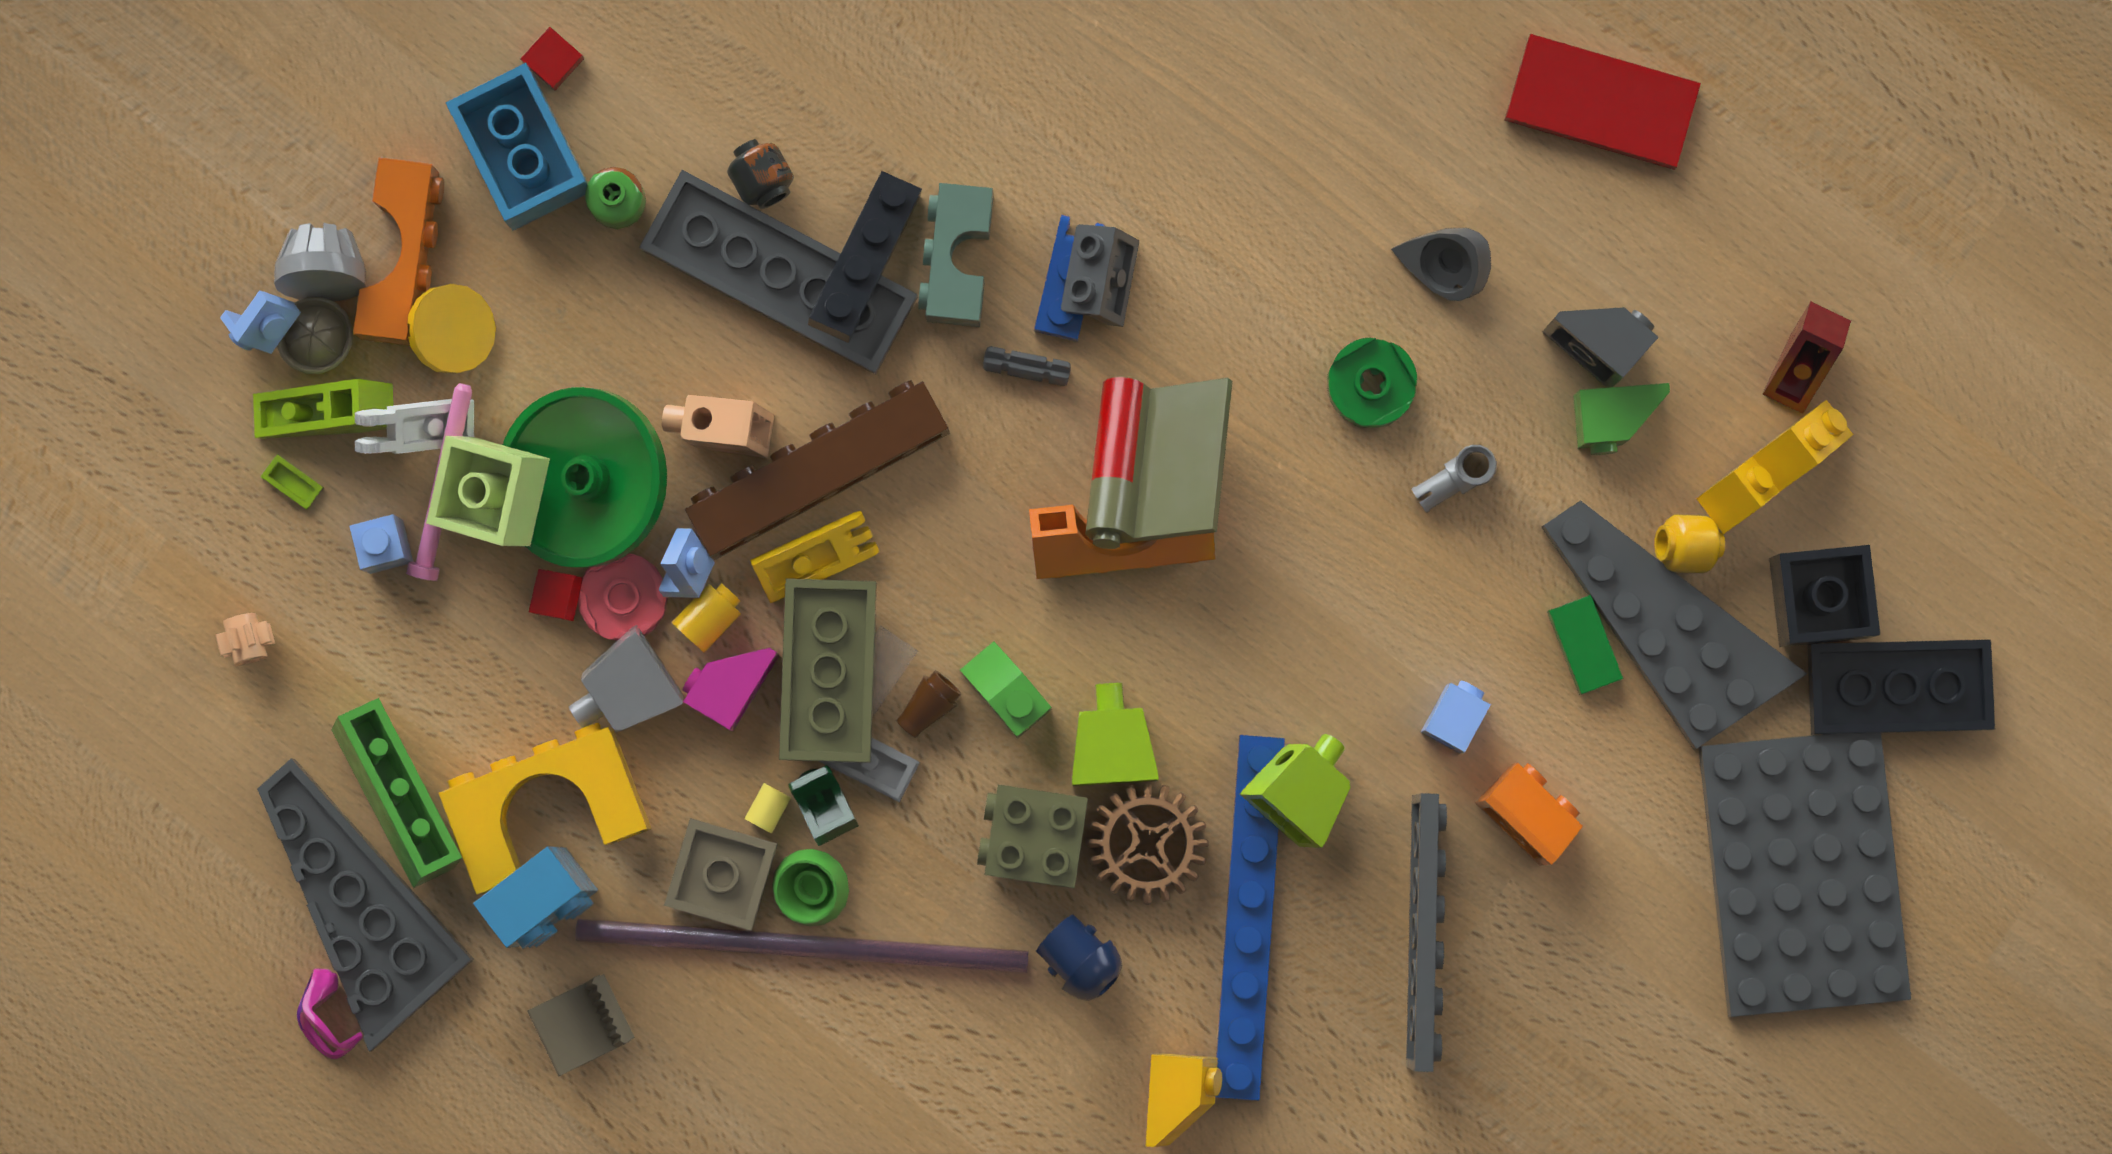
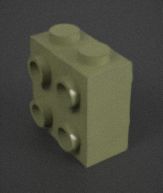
M998 785L997 794L988 793L984 820L992 821L990 839L981 838L977 865L986 866L984 875L1075 888L1088 798Z

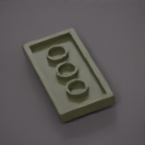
M786 579L779 760L871 763L876 581Z

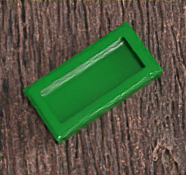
M1591 595L1547 611L1579 695L1623 679Z

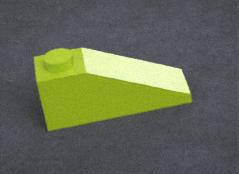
M351 379L253 394L255 438L349 434L387 429V424L372 427L356 424L355 412L369 409L387 410V406H394L393 384L365 379Z

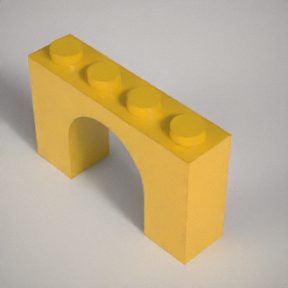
M595 723L575 731L576 739L563 745H559L558 740L554 739L533 747L534 756L517 762L515 755L490 764L492 772L475 778L473 772H469L447 781L449 789L438 794L476 895L486 894L521 867L509 835L507 815L510 803L518 790L535 778L546 775H559L576 784L584 793L589 803L604 845H612L652 829L613 728L606 727L602 729L600 723Z

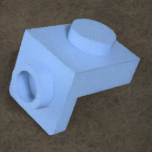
M259 290L242 315L225 310L220 318L230 331L229 338L236 345L245 350L255 348L272 354L301 312L294 302Z
M676 528L660 563L666 571L659 587L663 597L699 598L715 563L692 529Z

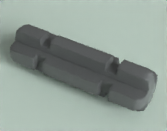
M990 346L985 351L983 368L986 371L1001 374V371H1007L1009 376L1039 382L1047 379L1049 384L1066 386L1069 381L1071 364L1068 361L1053 359V362L1047 361V357L1013 350L1011 354L1005 353L1003 348Z

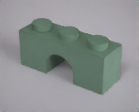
M939 183L938 195H930L928 221L935 222L934 239H925L923 265L931 266L929 283L921 282L918 302V309L926 310L927 322L980 327L985 285L984 276L967 275L960 272L952 263V254L955 248L965 240H989L994 198L993 188Z

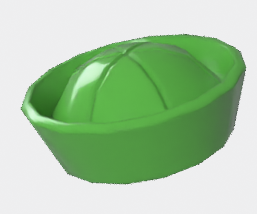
M815 849L797 850L785 857L775 870L772 883L774 900L781 912L793 922L809 927L825 925L837 918L846 906L849 895L847 875L841 864L828 853Z

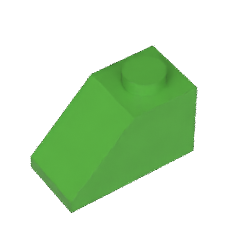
M1669 383L1579 390L1573 396L1578 449L1590 448L1591 455L1617 453V446L1629 441L1670 393Z
M995 641L960 669L1017 739L1052 710L1049 703Z

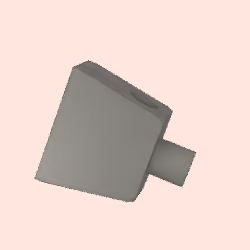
M635 625L582 673L581 681L589 693L571 704L569 709L582 728L605 716L612 728L618 732L678 707L683 703L684 695L638 626Z

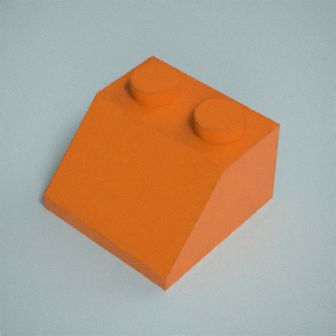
M1514 763L1475 803L1539 866L1552 865L1582 829L1583 825L1575 819L1580 813L1562 795L1555 799L1543 788L1547 780L1532 765L1527 763L1522 767L1519 763Z

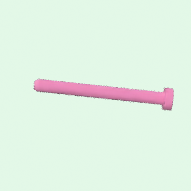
M459 383L454 388L416 562L408 563L406 574L416 578L432 581L438 579L440 569L434 566L442 528L426 524L445 435L463 436L472 396L470 385Z

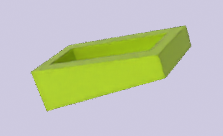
M279 454L275 456L260 476L306 510L324 488Z

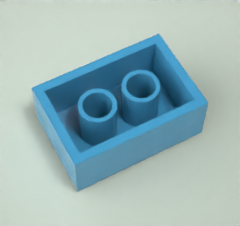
M527 63L445 102L504 221L512 231L585 195L588 182Z
M547 846L473 904L506 948L519 946L522 949L526 947L532 948L533 946L537 948L558 932L554 924L559 920L561 921L564 918L566 920L570 918L573 920L594 904L590 897L599 890L567 848Z

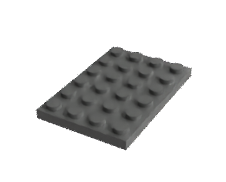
M1881 733L1823 734L1698 747L1728 1016L1736 1017L1911 1000Z

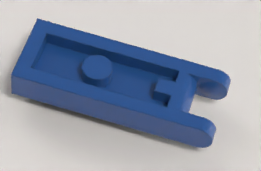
M1061 215L1034 332L1078 342L1084 315L1069 314L1061 310L1074 235L1067 234L1070 227V217ZM1100 223L1095 224V226H1105L1104 224Z

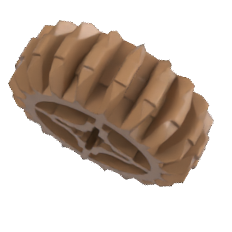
M1150 782L1144 783V796L1136 797L1133 785H1127L1126 794L1129 800L1123 803L1118 794L1112 793L1109 797L1117 808L1111 812L1105 806L1100 805L1097 808V812L1107 818L1105 824L1102 825L1091 821L1089 824L1091 830L1101 832L1100 840L1088 839L1086 842L1087 847L1101 848V855L1093 856L1089 859L1090 865H1097L1104 861L1107 869L1097 875L1098 880L1102 882L1112 874L1117 880L1111 885L1109 891L1112 894H1116L1122 884L1128 886L1129 889L1126 894V901L1133 902L1136 890L1144 891L1143 902L1145 905L1152 903L1153 890H1159L1161 900L1167 902L1170 900V896L1166 887L1173 884L1175 890L1179 894H1183L1186 892V889L1179 879L1183 875L1193 882L1199 878L1196 872L1189 869L1191 862L1198 865L1206 864V858L1194 855L1195 847L1205 848L1209 846L1207 839L1195 840L1194 832L1202 831L1206 828V823L1202 821L1191 825L1188 818L1198 812L1197 806L1193 805L1183 812L1179 806L1184 802L1186 795L1182 792L1175 797L1173 803L1166 800L1170 789L1168 785H1162L1159 797L1151 796L1152 784ZM1144 805L1156 806L1168 811L1173 817L1158 827H1148L1137 818L1131 809ZM1120 817L1130 831L1132 841L1130 847L1113 860L1110 852V835L1115 822ZM1133 823L1137 825L1141 832L1148 830V836L1151 831L1158 834L1164 828L1167 829V832L1159 837L1160 840L1155 844L1162 864L1159 863L1154 855L1148 857L1147 851L1144 856L1137 853L1132 858H1128V855L1136 850L1135 847L1140 843L1137 836L1138 832L1133 827ZM1182 827L1185 837V851L1180 864L1174 869L1165 855L1164 844L1170 835ZM1139 859H1146L1155 865L1164 878L1152 882H1143L1130 878L1122 870Z

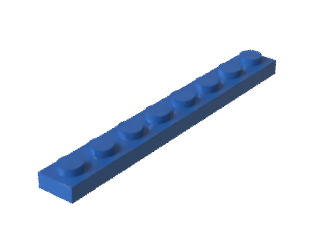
M1239 735L1216 1058H1218L1217 1068H1220L1222 1072V1087L1219 1095L1216 1096L1217 1098L1260 1100L1279 829L1245 800L1240 793L1284 747L1285 738Z

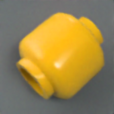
M1676 514L1669 517L1664 525L1657 529L1654 539L1655 554L1669 571L1676 573H1707L1715 566L1718 558L1723 556L1725 537L1718 530L1717 524L1711 517Z

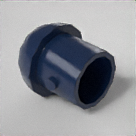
M1072 914L1046 936L1036 952L1050 965L1048 971L1052 976L1056 977L1059 974L1066 981L1062 990L1075 998L1089 1001L1101 996L1114 984L1121 972L1122 961L1117 948L1111 940L1103 944L1094 935L1097 932L1094 926L1089 924L1085 926Z

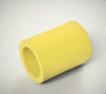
M763 783L744 819L773 833L791 797Z

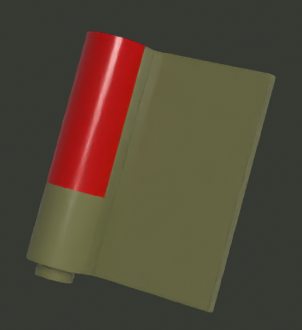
M1113 377L1103 382L1085 535L1093 540L1095 546L1103 549H1116L1122 543L1217 532L1233 382L1231 379L1221 378L1152 389L1138 380L1125 377Z

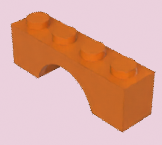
M381 157L378 159L372 201L381 210L391 215L397 222L401 232L402 249L395 268L385 279L372 286L359 289L353 334L361 340L410 346L408 339L410 337V325H407L408 314L416 299L422 295V291L426 292L430 288L432 268L431 265H426L428 249L435 248L438 236V223L433 221L435 204L440 205L442 203L444 195V179L439 178V172L432 164Z
M1074 505L1029 509L1036 579L1062 578L1072 575L1107 573L1117 570L1216 560L1214 533L1122 543L1116 549H1103L1095 546L1093 540L1085 535L1087 519L1078 512Z

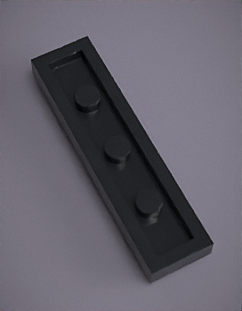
M881 171L808 320L809 326L847 343L850 342L921 196L922 188Z

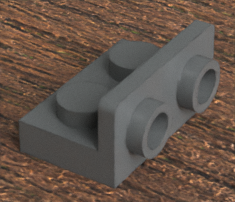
M1077 225L1061 310L1069 314L1088 315L1106 325L1123 327L1140 240L1116 227Z

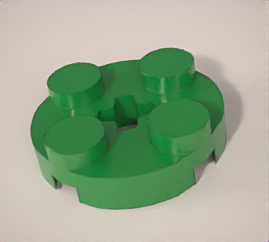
M1367 337L1355 340L1337 354L1327 374L1328 396L1340 416L1352 422L1355 426L1359 428L1387 426L1402 417L1413 401L1417 386L1415 365L1407 352L1392 342L1389 343L1385 340ZM1369 371L1372 376L1380 374L1383 377L1384 381L1379 385L1381 393L1374 395L1371 390L1366 392L1362 390L1360 385L1364 382L1362 375L1364 372Z

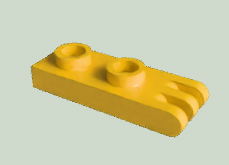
M861 511L853 512L751 559V564L770 604L785 597L786 579L823 580L877 555L880 550L876 542H869L858 547L859 544L868 541L873 536L868 526L851 532V529L865 522L863 513Z

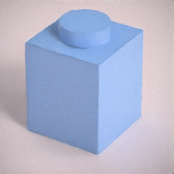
M392 514L349 526L360 570L372 574L413 562L403 519Z
M1462 680L1458 686L1449 683L1445 686L1421 733L1459 754L1464 753L1491 704L1482 700L1485 693L1477 687Z

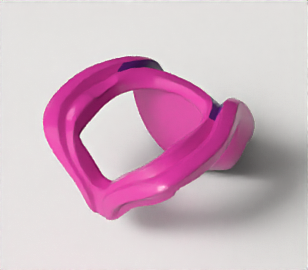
M316 968L313 969L297 1009L298 1025L307 1040L320 1053L330 1059H339L351 1051L363 1038V1035L359 1032L339 1043L328 1027L313 1012L338 990V975L331 972L330 969ZM311 1024L318 1030V1032L320 1033V1035H321L330 1045H332L333 1047H335V1048L338 1049V1050H336L335 1052H332V1051L329 1049V1047L323 1042V1040L318 1036V1034L315 1032V1030L313 1029V1027L311 1026Z

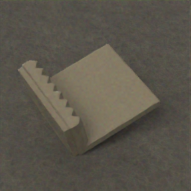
M604 974L598 975L588 982L527 1011L558 1076L590 1062L635 1038Z

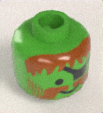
M604 168L592 176L586 187L585 199L587 207L596 221L605 227L613 229L629 227L637 222L644 212L646 204L644 189L636 176L624 168Z

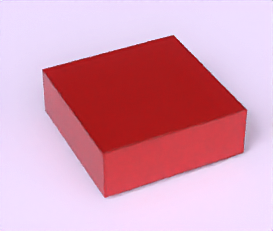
M549 27L520 60L522 63H527L531 71L556 91L584 60V57L554 29Z
M538 569L528 612L573 622L583 578L571 574Z

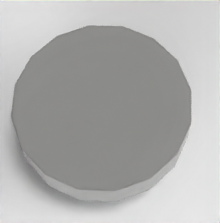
M309 223L299 225L298 230L291 229L275 262L274 284L276 290L285 296L298 300L307 297H323L335 302L358 296L359 289L366 287V269L353 233L347 228L337 230L335 224L323 223V228H314Z

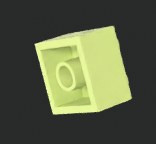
M445 435L426 524L500 546H530L550 458L476 437Z

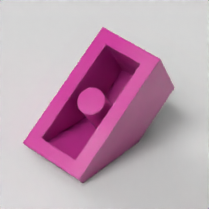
M766 648L706 663L703 670L696 667L682 691L687 693L683 702L734 732L780 655L771 648Z

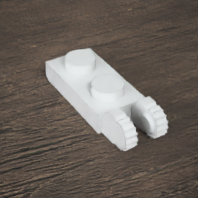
M452 399L387 406V410L369 409L355 412L356 424L365 427L387 424V437H363L362 439L355 440V451L364 454L383 452L401 454L441 449ZM472 399L470 400L463 436L474 437V400Z

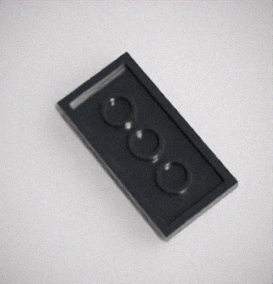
M1991 639L1807 645L1811 735L1995 730Z

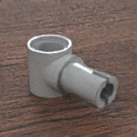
M1482 445L1467 446L1459 452L1458 456L1444 464L1446 467L1444 470L1411 489L1418 499L1432 492L1429 497L1419 502L1427 513L1430 509L1459 491L1465 494L1478 485L1488 483L1497 471L1496 458L1488 448ZM1474 452L1484 454L1489 461L1487 473L1480 478L1469 477L1464 470L1466 457Z

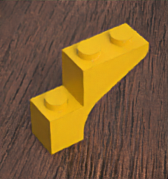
M1825 400L1696 499L1717 524L1721 532L1725 534L1763 507L1783 489L1821 463L1854 434L1847 427L1845 417Z

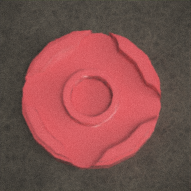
M629 553L610 564L590 567L584 573L578 599L579 612L588 627L603 638L618 641L635 625L638 626L645 636L652 632L664 617L668 597H663L659 591L663 577L658 569L643 557Z

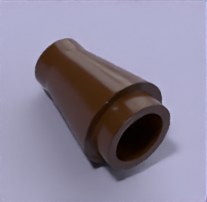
M935 670L929 677L923 676L906 708L896 721L908 734L917 738L923 730L957 707L955 701L961 696V692L949 679Z

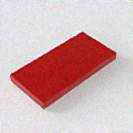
M1530 34L1504 121L1675 170L1678 166L1701 83Z

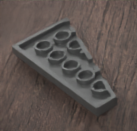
M1581 500L1542 526V529L1587 595H1591L1596 608L1693 749H1697L1807 674L1678 574L1669 571L1662 562Z
M291 758L257 790L277 837L281 839L292 865L291 870L296 881L301 886L311 917L334 970L337 971L344 987L351 1011L355 1014L364 1034L363 1039L368 1051L371 1052L474 959L295 759Z

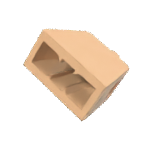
M688 395L685 407L665 406L662 415V429L666 432L681 433V440L697 448L768 458L774 414L753 401Z

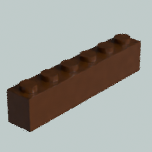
M912 380L904 382L888 392L891 399L875 407L872 401L865 403L849 413L850 421L835 428L833 423L826 424L809 435L812 440L797 449L794 444H790L770 455L772 460L770 464L756 470L754 465L746 467L730 477L732 484L719 491H716L713 486L694 495L691 498L693 505L686 508L685 511L709 556L713 560L724 556L949 435V428L924 382L922 381L915 386Z

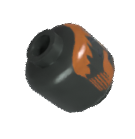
M754 139L734 150L733 153L736 158L729 165L727 173L741 199L746 204L758 205L760 209H765L780 202L790 194L791 191L788 187L791 185L794 175L780 149L774 143L759 145L758 141Z

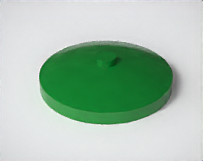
M586 387L565 388L551 392L533 402L516 418L510 427L502 445L550 458L531 545L525 546L528 550L541 559L565 567L590 568L617 561L631 553L644 541L653 529L663 508L667 489V465L658 434L648 418L635 405L617 394L601 389Z

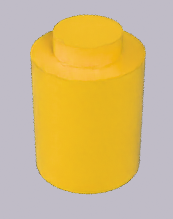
M708 583L703 588L700 597L694 598L672 621V624L705 653L741 615L735 608L741 601L722 583L716 589Z

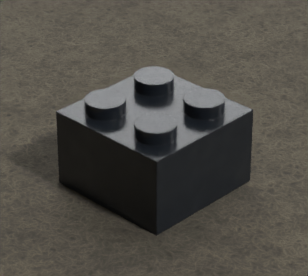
M1870 545L1780 553L1769 558L1779 647L1869 639L1880 635Z

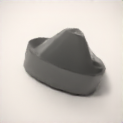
M1445 228L1412 238L1391 249L1404 266L1434 293L1450 301H1462L1479 294L1489 278L1491 251L1488 241L1479 232L1469 228Z

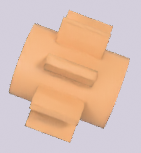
M256 613L241 614L223 621L225 632L215 635L220 656L223 655L224 658L232 656L234 666L252 664L268 657L265 647L275 644L270 623H267V621L258 622Z

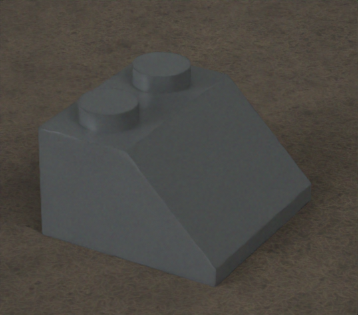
M1625 307L1560 311L1542 331L1606 388L1615 386L1659 338L1652 332L1654 325L1646 316L1637 310H1633L1630 313Z

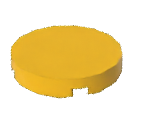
M447 284L430 288L416 299L408 314L407 325H410V337L408 339L411 349L421 363L436 372L456 374L472 370L488 357L494 345L496 325L492 310L484 298L468 286Z

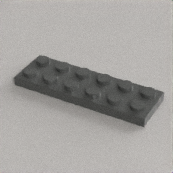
M681 170L639 247L641 251L875 375L918 298L916 293L881 276L849 343L809 326V317L840 253L684 170Z
M1429 793L1412 795L1406 1067L1418 1072H1433L1434 1062H1441L1442 1035L1434 1032L1435 1015H1442L1443 989L1435 986V969H1443L1444 943L1436 941V923H1444L1445 898L1442 895H1437V877H1445L1446 852L1445 850L1438 849V832L1446 831L1447 807L1446 804H1439V794Z

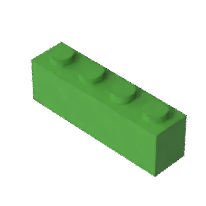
M377 698L338 716L331 730L413 888L454 869L462 859V856L380 699Z

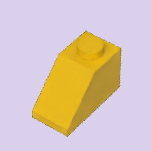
M1151 1054L1145 1146L1160 1147L1170 1145L1215 1104V1097L1219 1095L1222 1087V1072L1220 1068H1217L1218 1058L1179 1054Z

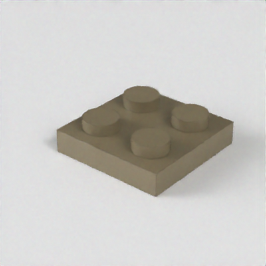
M690 818L664 906L753 931L778 844Z

